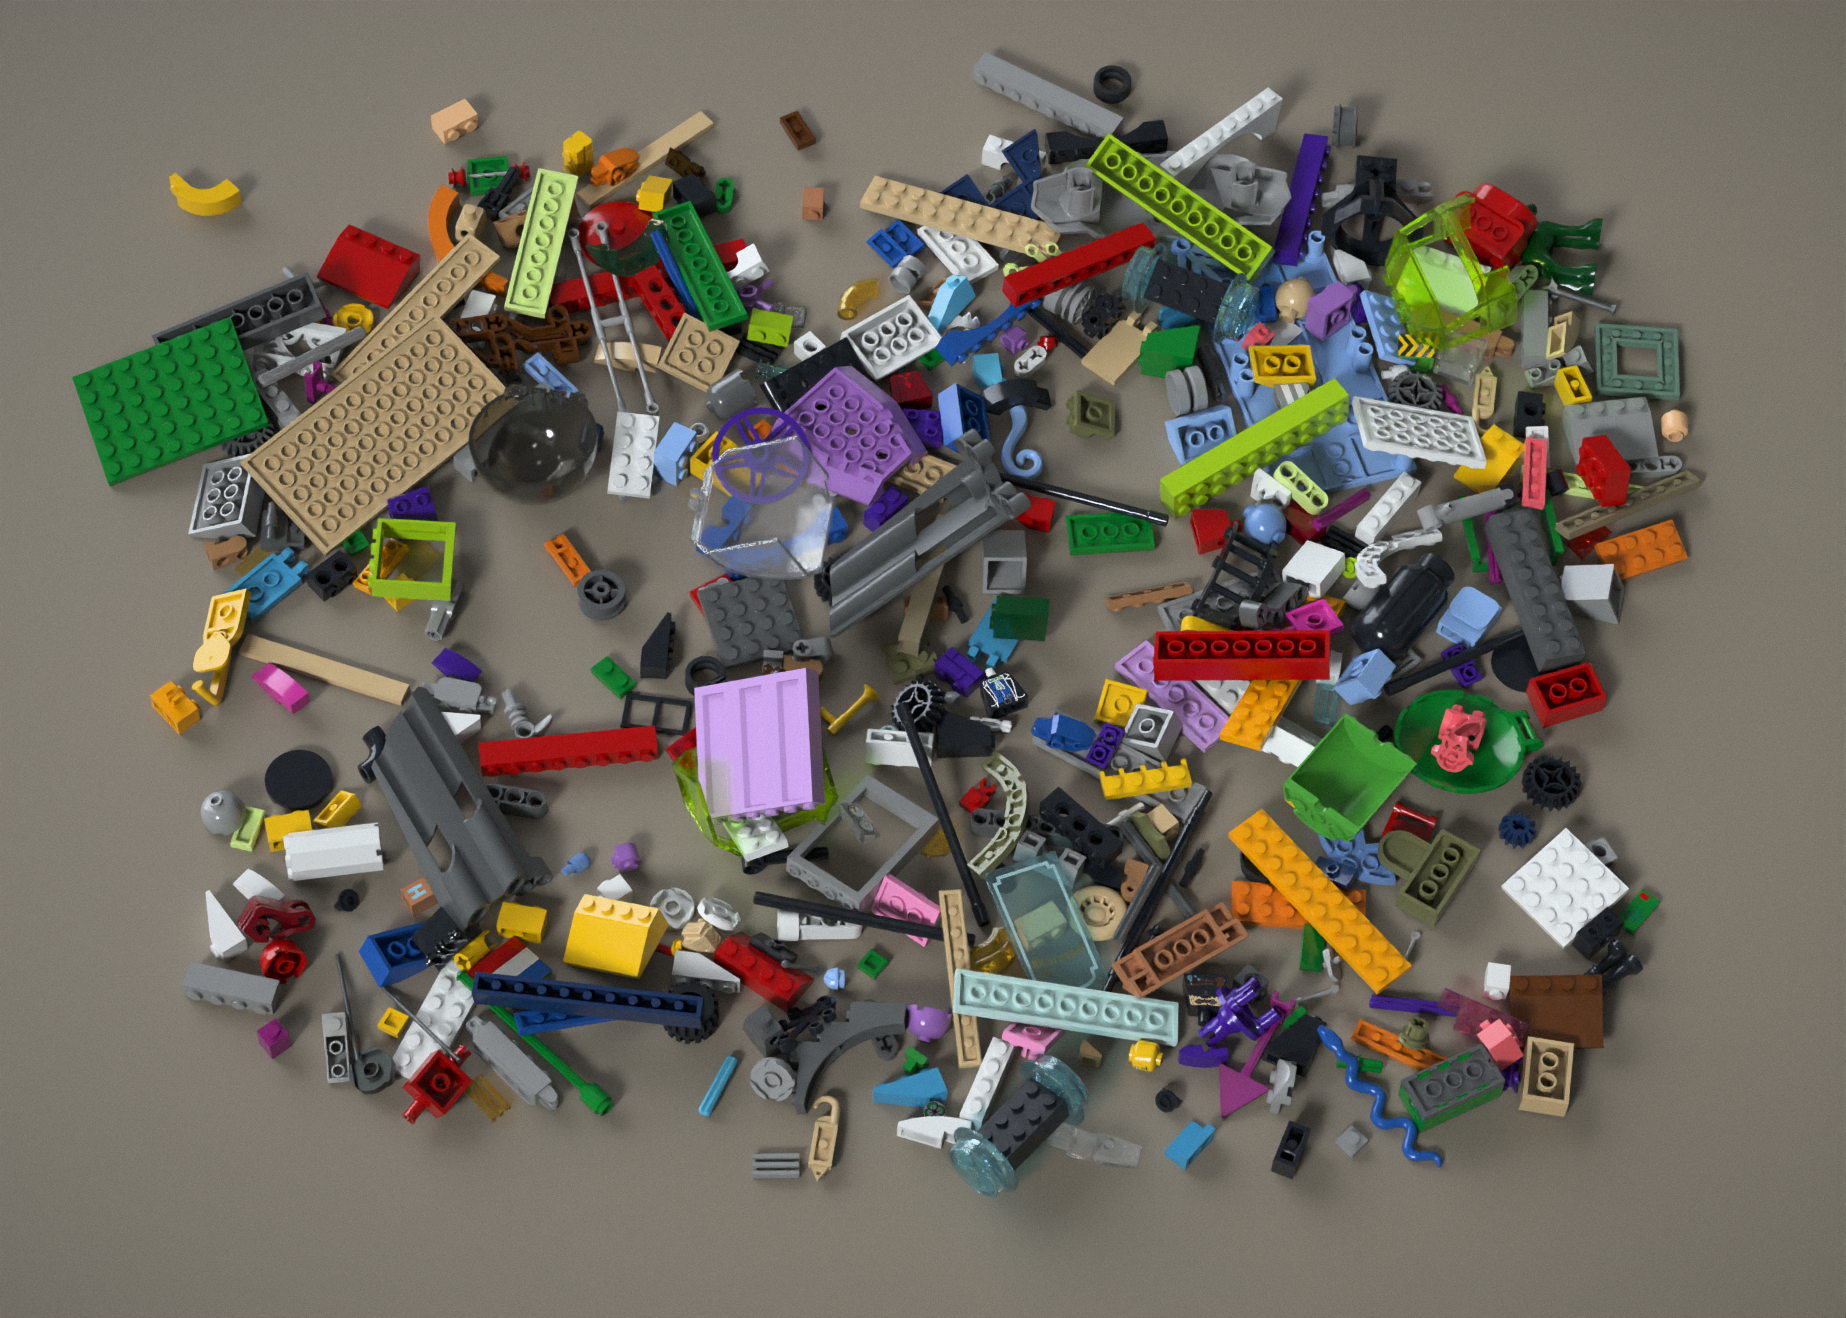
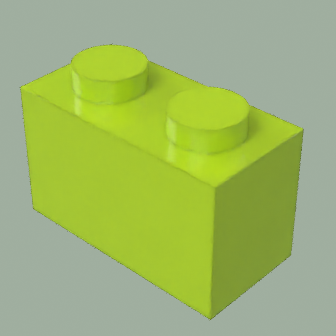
M753 308L747 340L788 347L793 316Z

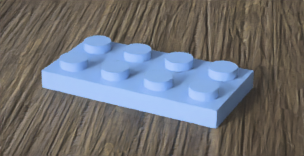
M1364 290L1360 294V298L1379 358L1396 364H1404L1411 368L1416 363L1415 358L1398 357V335L1407 333L1396 299Z

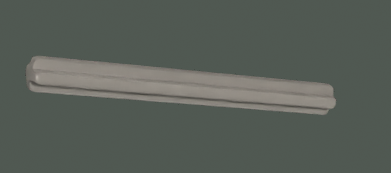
M358 326L260 375L258 382L262 387H266L312 364L314 361H318L364 338L366 332L363 327Z

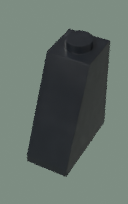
M948 711L941 714L943 719H939L937 722L938 726H936L938 758L990 757L991 748H995V735H991L990 726Z
M1305 1014L1266 1045L1262 1060L1277 1066V1062L1280 1059L1297 1062L1296 1074L1305 1077L1321 1042L1317 1029L1320 1025L1326 1027L1327 1023L1317 1016Z

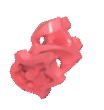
M1456 704L1452 709H1446L1438 737L1442 740V743L1434 745L1431 750V754L1436 757L1441 768L1449 772H1460L1466 766L1473 765L1474 756L1469 749L1475 751L1479 749L1487 719H1484V712L1476 710L1473 711L1472 715L1464 713L1465 709L1463 706ZM1471 735H1474L1475 740L1470 741L1469 737Z

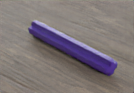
M1371 995L1369 999L1370 1008L1457 1017L1459 1014V1005L1456 1003Z

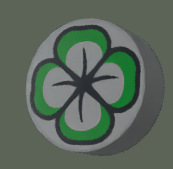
M929 1102L923 1109V1117H946V1108L940 1102Z

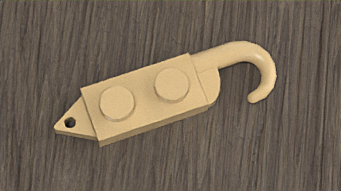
M1489 366L1480 374H1476L1472 405V417L1478 435L1482 436L1488 430L1481 429L1479 421L1480 419L1490 418L1493 415L1497 377H1494Z
M829 1095L819 1097L813 1106L817 1109L822 1102H828L832 1106L831 1116L818 1118L814 1126L808 1167L812 1169L817 1182L828 1170L832 1169L841 1112L838 1100Z

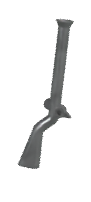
M1553 278L1549 285L1546 284L1535 289L1548 291L1553 299H1557L1560 296L1610 312L1612 315L1616 308V304H1609L1558 288Z

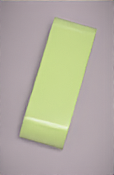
M1285 461L1275 470L1273 478L1291 490V497L1308 513L1312 515L1319 514L1327 506L1329 500L1327 494L1294 463ZM1281 470H1285L1289 477L1284 476ZM1297 485L1303 486L1305 491L1299 490ZM1313 499H1316L1320 506L1315 505Z

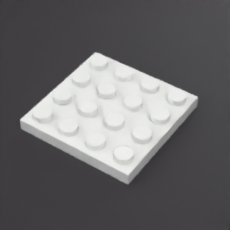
M1567 828L1501 886V889L1564 950L1574 941L1576 932L1608 907L1610 909L1629 892V888Z

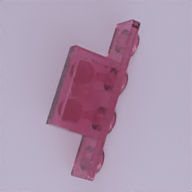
M1447 988L1444 989L1437 1004L1438 1007L1458 1015L1453 1027L1454 1030L1479 1041L1480 1039L1477 1034L1483 1030L1480 1024L1486 1020L1490 1024L1498 1019L1504 1025L1509 1023L1520 1042L1523 1040L1529 1027L1527 1022Z

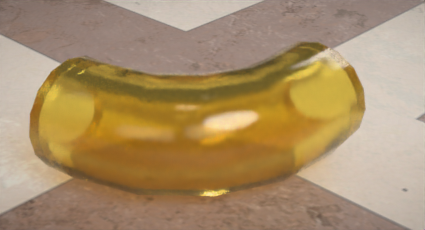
M878 279L861 280L847 287L839 299L838 317L843 320H852L857 317L858 306L861 302L878 299Z

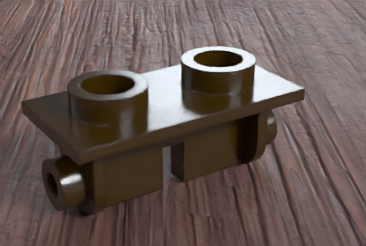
M669 148L665 161L666 166L682 177L694 174L697 178H702L706 174L703 166L691 162V159L682 154V151Z

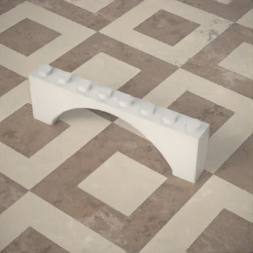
M1268 87L1162 162L1159 168L1187 187L1204 164L1220 148L1234 138L1246 133H1252L1262 141L1275 132L1283 98Z

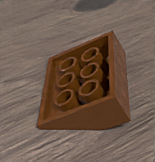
M1602 975L1510 976L1511 1027L1522 1043L1520 1049L1525 1048L1528 1036L1573 1043L1574 1049L1604 1048Z

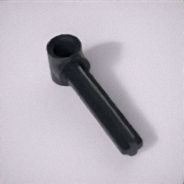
M816 847L804 859L807 861L827 860L829 858V851L827 847ZM793 850L776 851L748 862L740 852L743 873L753 875L761 872L764 869V865L787 863L788 855Z

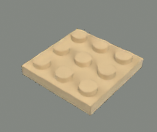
M684 313L657 368L707 393L708 387L723 377L740 341L718 329L709 332L704 322Z

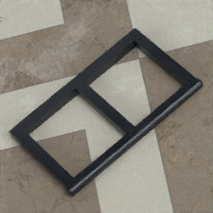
M627 693L620 728L644 727V725L626 723L630 700L656 703L652 726L655 725L656 732L682 736L687 733L692 701ZM661 703L686 706L682 730L657 727Z

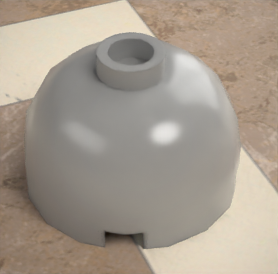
M1357 578L1354 584L1341 597V600H1345L1346 605L1352 609L1362 610L1380 590L1382 584L1377 588H1368Z
M218 790L209 794L204 799L201 805L200 816L204 826L212 834L222 833L223 835H229L243 825L245 821L243 818L245 813L247 814V809L241 798L235 793Z

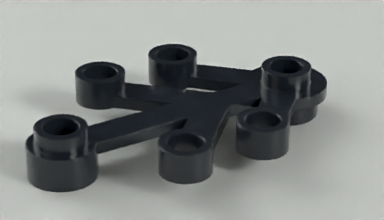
M828 995L821 996L810 1007L802 1010L799 1007H793L786 1012L790 1022L787 1023L785 1019L778 1021L783 1028V1032L794 1027L796 1028L791 1033H784L778 1037V1046L781 1053H789L798 1047L796 1038L808 1026L812 1035L822 1033L824 1027L822 1022L818 1020L819 1015H822L826 1023L832 1022L837 1018L835 1013L836 1000L834 997H829Z

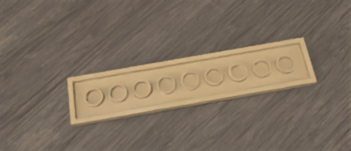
M874 176L860 201V208L1024 254H1026V246L1034 244L1037 246L1038 251L1047 259H1051L1053 255H1049L1046 252V245L1049 242H1054L1058 246L1064 235L1051 229L1046 225V222L879 176ZM1051 245L1048 250L1049 252H1054L1056 248L1054 245ZM1030 247L1028 249V253L1033 254L1035 252V247Z
M468 233L330 373V377L339 385L433 312L443 319L500 261V256Z

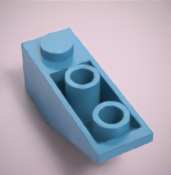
M938 1067L933 1069L926 1068L918 1074L912 1076L905 1075L897 1081L891 1083L884 1082L873 1088L872 1099L874 1103L924 1108L926 1104L932 1101L940 1103L947 1101L948 1090Z

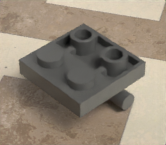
M275 502L268 503V510H263L261 551H283L287 547L293 551H305V533L283 510H277Z

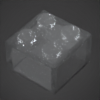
M1450 328L1436 357L1433 373L1472 387L1476 374H1478L1486 356L1489 342Z

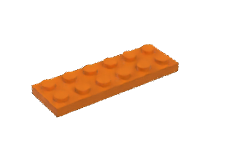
M1232 881L1231 915L1234 919L1237 917L1242 925L1303 929L1304 923L1310 924L1272 883ZM1338 888L1366 917V890L1349 889L1346 891Z

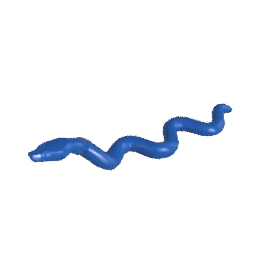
M1320 1025L1317 1031L1323 1043L1329 1050L1335 1053L1338 1060L1347 1064L1345 1076L1347 1086L1359 1093L1370 1094L1375 1097L1370 1112L1372 1123L1382 1130L1404 1128L1406 1135L1403 1140L1402 1151L1405 1157L1412 1161L1433 1160L1438 1167H1441L1442 1157L1440 1154L1432 1151L1419 1152L1414 1150L1413 1145L1417 1137V1126L1413 1120L1406 1117L1383 1118L1382 1111L1386 1103V1093L1383 1088L1374 1083L1359 1079L1358 1057L1354 1053L1345 1050L1342 1039L1334 1031L1324 1025Z

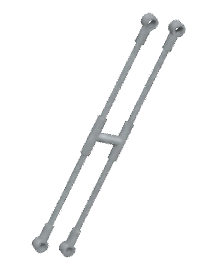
M598 222L595 225V230L606 252L620 301L619 307L622 315L601 320L599 310L596 308L581 254L579 230L571 228L567 232L568 240L572 243L574 253L577 255L592 309L591 314L594 326L603 348L615 391L618 412L630 413L626 409L624 399L621 397L606 343L607 338L604 328L624 323L626 332L631 340L644 386L647 414L658 416L660 413L659 406L655 403L653 393L648 385L634 335V326L627 302H625L610 251L607 224L605 222Z

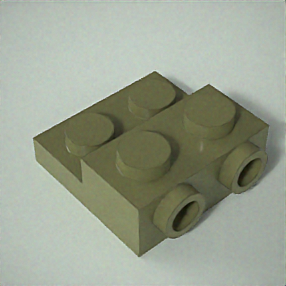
M1076 390L1072 397L1068 398L1066 409L1070 410V414L1066 419V426L1070 427V433L1086 438L1095 434L1111 439L1115 435V400Z
M927 634L924 636L918 657L897 652L899 641L879 646V652L894 685L916 679L918 674L926 676L935 673L937 656L934 651H929L928 646H930Z

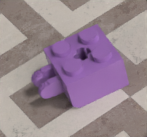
M1337 281L1332 285H1328L1318 295H1313L1308 301L1305 328L1323 342L1349 324L1351 306L1356 303L1357 287L1354 285H1347L1346 287L1340 281Z

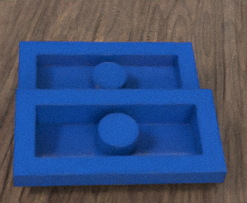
M899 219L886 230L881 228L866 241L893 269L897 267L905 256L915 257L926 248Z

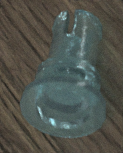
M760 358L756 367V378L758 379L759 375H763L764 378H773L788 370V368L771 365L770 362H767V364L762 363V358Z

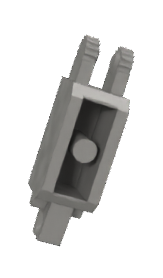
M443 677L439 679L438 684L422 682L419 686L428 690L441 712L478 715V713L494 714L497 706V698L483 694L482 688L478 683Z

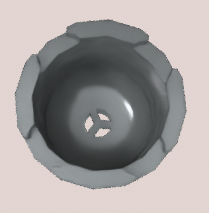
M740 368L714 382L707 389L706 396L708 401L705 402L706 407L711 414L715 413L721 419L728 420L744 410L759 405L757 401L753 400L757 396L748 379L743 380L741 377L743 371Z

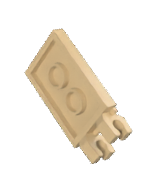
M1134 310L1126 321L1124 319L1122 321L1119 320L1114 325L1109 334L1104 336L1086 354L1081 364L1114 386L1139 360L1141 342L1146 341L1147 333L1157 332L1158 325L1150 321L1145 326L1143 332L1136 327L1141 323L1139 319L1141 314Z
M885 453L878 454V456L884 459L888 457ZM926 454L914 466L907 462L887 481L921 495L953 470L956 465ZM945 498L940 499L938 502L943 503Z

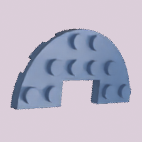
M1363 828L1348 842H1344L1343 839L1339 838L1333 841L1318 834L1322 848L1330 860L1358 869V880L1377 885H1395V874L1387 870L1378 859L1377 850L1379 843L1366 844Z

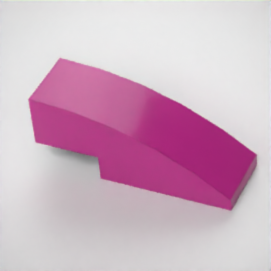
M270 663L251 675L279 705L283 704L292 714L310 702L308 692L300 684Z

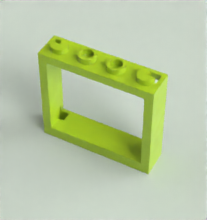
M378 518L377 528L373 529V540H376V543L371 544V555L374 556V559L370 558L369 571L373 572V574L368 575V588H372V597L450 601L456 523ZM384 538L446 541L442 583L380 579Z

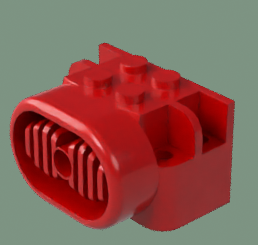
M1488 183L1480 184L1473 193L1469 191L1458 193L1438 217L1444 242L1478 263L1491 267V271L1503 278L1509 274V268L1512 264L1520 262V255L1527 246L1526 240L1538 226L1536 216L1525 204Z

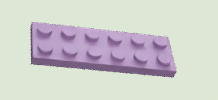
M1145 640L1115 663L1114 669L1132 686L1148 690L1146 699L1156 708L1174 711L1183 724L1181 732L1205 753L1220 741V732L1229 717L1191 681H1155L1153 666L1154 647Z

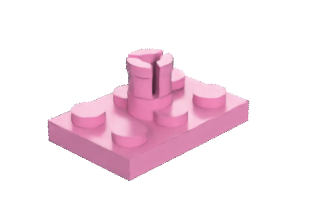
M890 873L884 877L870 910L875 915L937 926L941 917L940 906ZM907 935L923 947L927 946L931 940Z
M1012 1022L1003 1031L1002 1040L1008 1041L1013 1046H1022L1021 1056L1026 1058L1029 1053L1028 1059L1037 1060L1039 1054L1044 1055L1067 1030Z

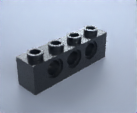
M1059 786L1040 802L1039 814L1043 821L1052 824L1062 837H1067L1077 850L1083 851L1089 857L1093 864L1105 869L1122 853L1123 841ZM1059 814H1066L1067 816L1062 817ZM1075 828H1082L1084 830L1078 831ZM1091 842H1099L1100 844L1094 845Z

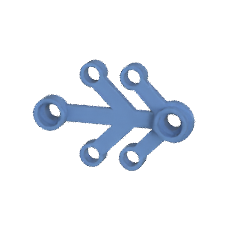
M1177 238L1172 242L1171 251L1177 256L1179 267L1187 269V259L1192 263L1193 272L1198 274L1202 272L1206 277L1235 287V282L1231 278H1220L1209 268L1217 267L1219 271L1226 272L1228 271L1227 267L1222 266L1221 263L1212 259L1211 256L1197 246L1190 245L1186 238ZM1193 253L1202 254L1206 258L1197 257Z

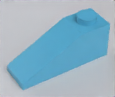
M951 275L939 288L927 317L939 334L976 297L967 277Z

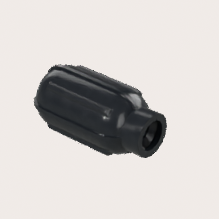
M1432 553L1423 554L1415 564L1400 566L1351 624V635L1359 649L1363 653L1380 649L1391 661L1401 658L1444 609L1448 598L1447 589L1455 579L1451 566L1444 559Z

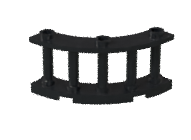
M1235 521L1232 527L1228 525L1223 534L1225 539L1220 556H1216L1211 566L1214 570L1200 598H1195L1190 609L1193 610L1192 616L1197 617L1199 612L1228 626L1230 630L1243 631L1245 626L1241 625L1239 616L1237 619H1231L1204 603L1211 590L1239 605L1245 599L1259 602L1275 565L1271 561L1273 558H1277L1280 545L1272 541L1270 546L1266 545L1264 547L1237 532L1238 523ZM1233 541L1261 554L1260 557L1262 559L1234 545ZM1229 552L1256 565L1257 569H1259L1258 575L1253 577L1226 563ZM1221 570L1250 584L1249 587L1252 589L1249 596L1242 597L1216 583Z

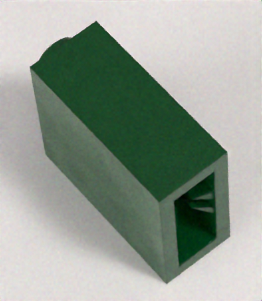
M997 595L996 604H992L989 624V629H993V638L1045 641L1049 617V599Z

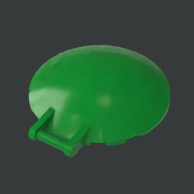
M1439 690L1414 699L1412 704L1404 708L1400 713L1394 731L1396 749L1403 754L1411 756L1417 763L1411 771L1415 776L1433 787L1458 794L1485 793L1505 785L1520 770L1524 760V753L1538 751L1543 748L1544 744L1541 738H1538L1529 720L1530 716L1527 710L1508 712L1506 709L1502 710L1494 705V701L1485 696L1464 694L1463 690ZM1456 704L1463 706L1465 709L1464 713L1472 715L1473 711L1476 710L1484 712V719H1487L1479 749L1477 751L1469 749L1474 756L1473 765L1466 766L1460 772H1449L1441 768L1436 757L1431 754V750L1434 745L1442 743V740L1438 737L1446 709H1452ZM1519 724H1522L1529 738L1528 740H1526ZM1471 735L1469 737V740H1475V736Z

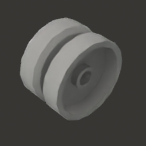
M1198 366L1185 367L1183 373L1178 369L1166 373L1167 396L1172 411L1176 416L1188 414L1190 408L1194 412L1207 409L1208 394L1206 384Z

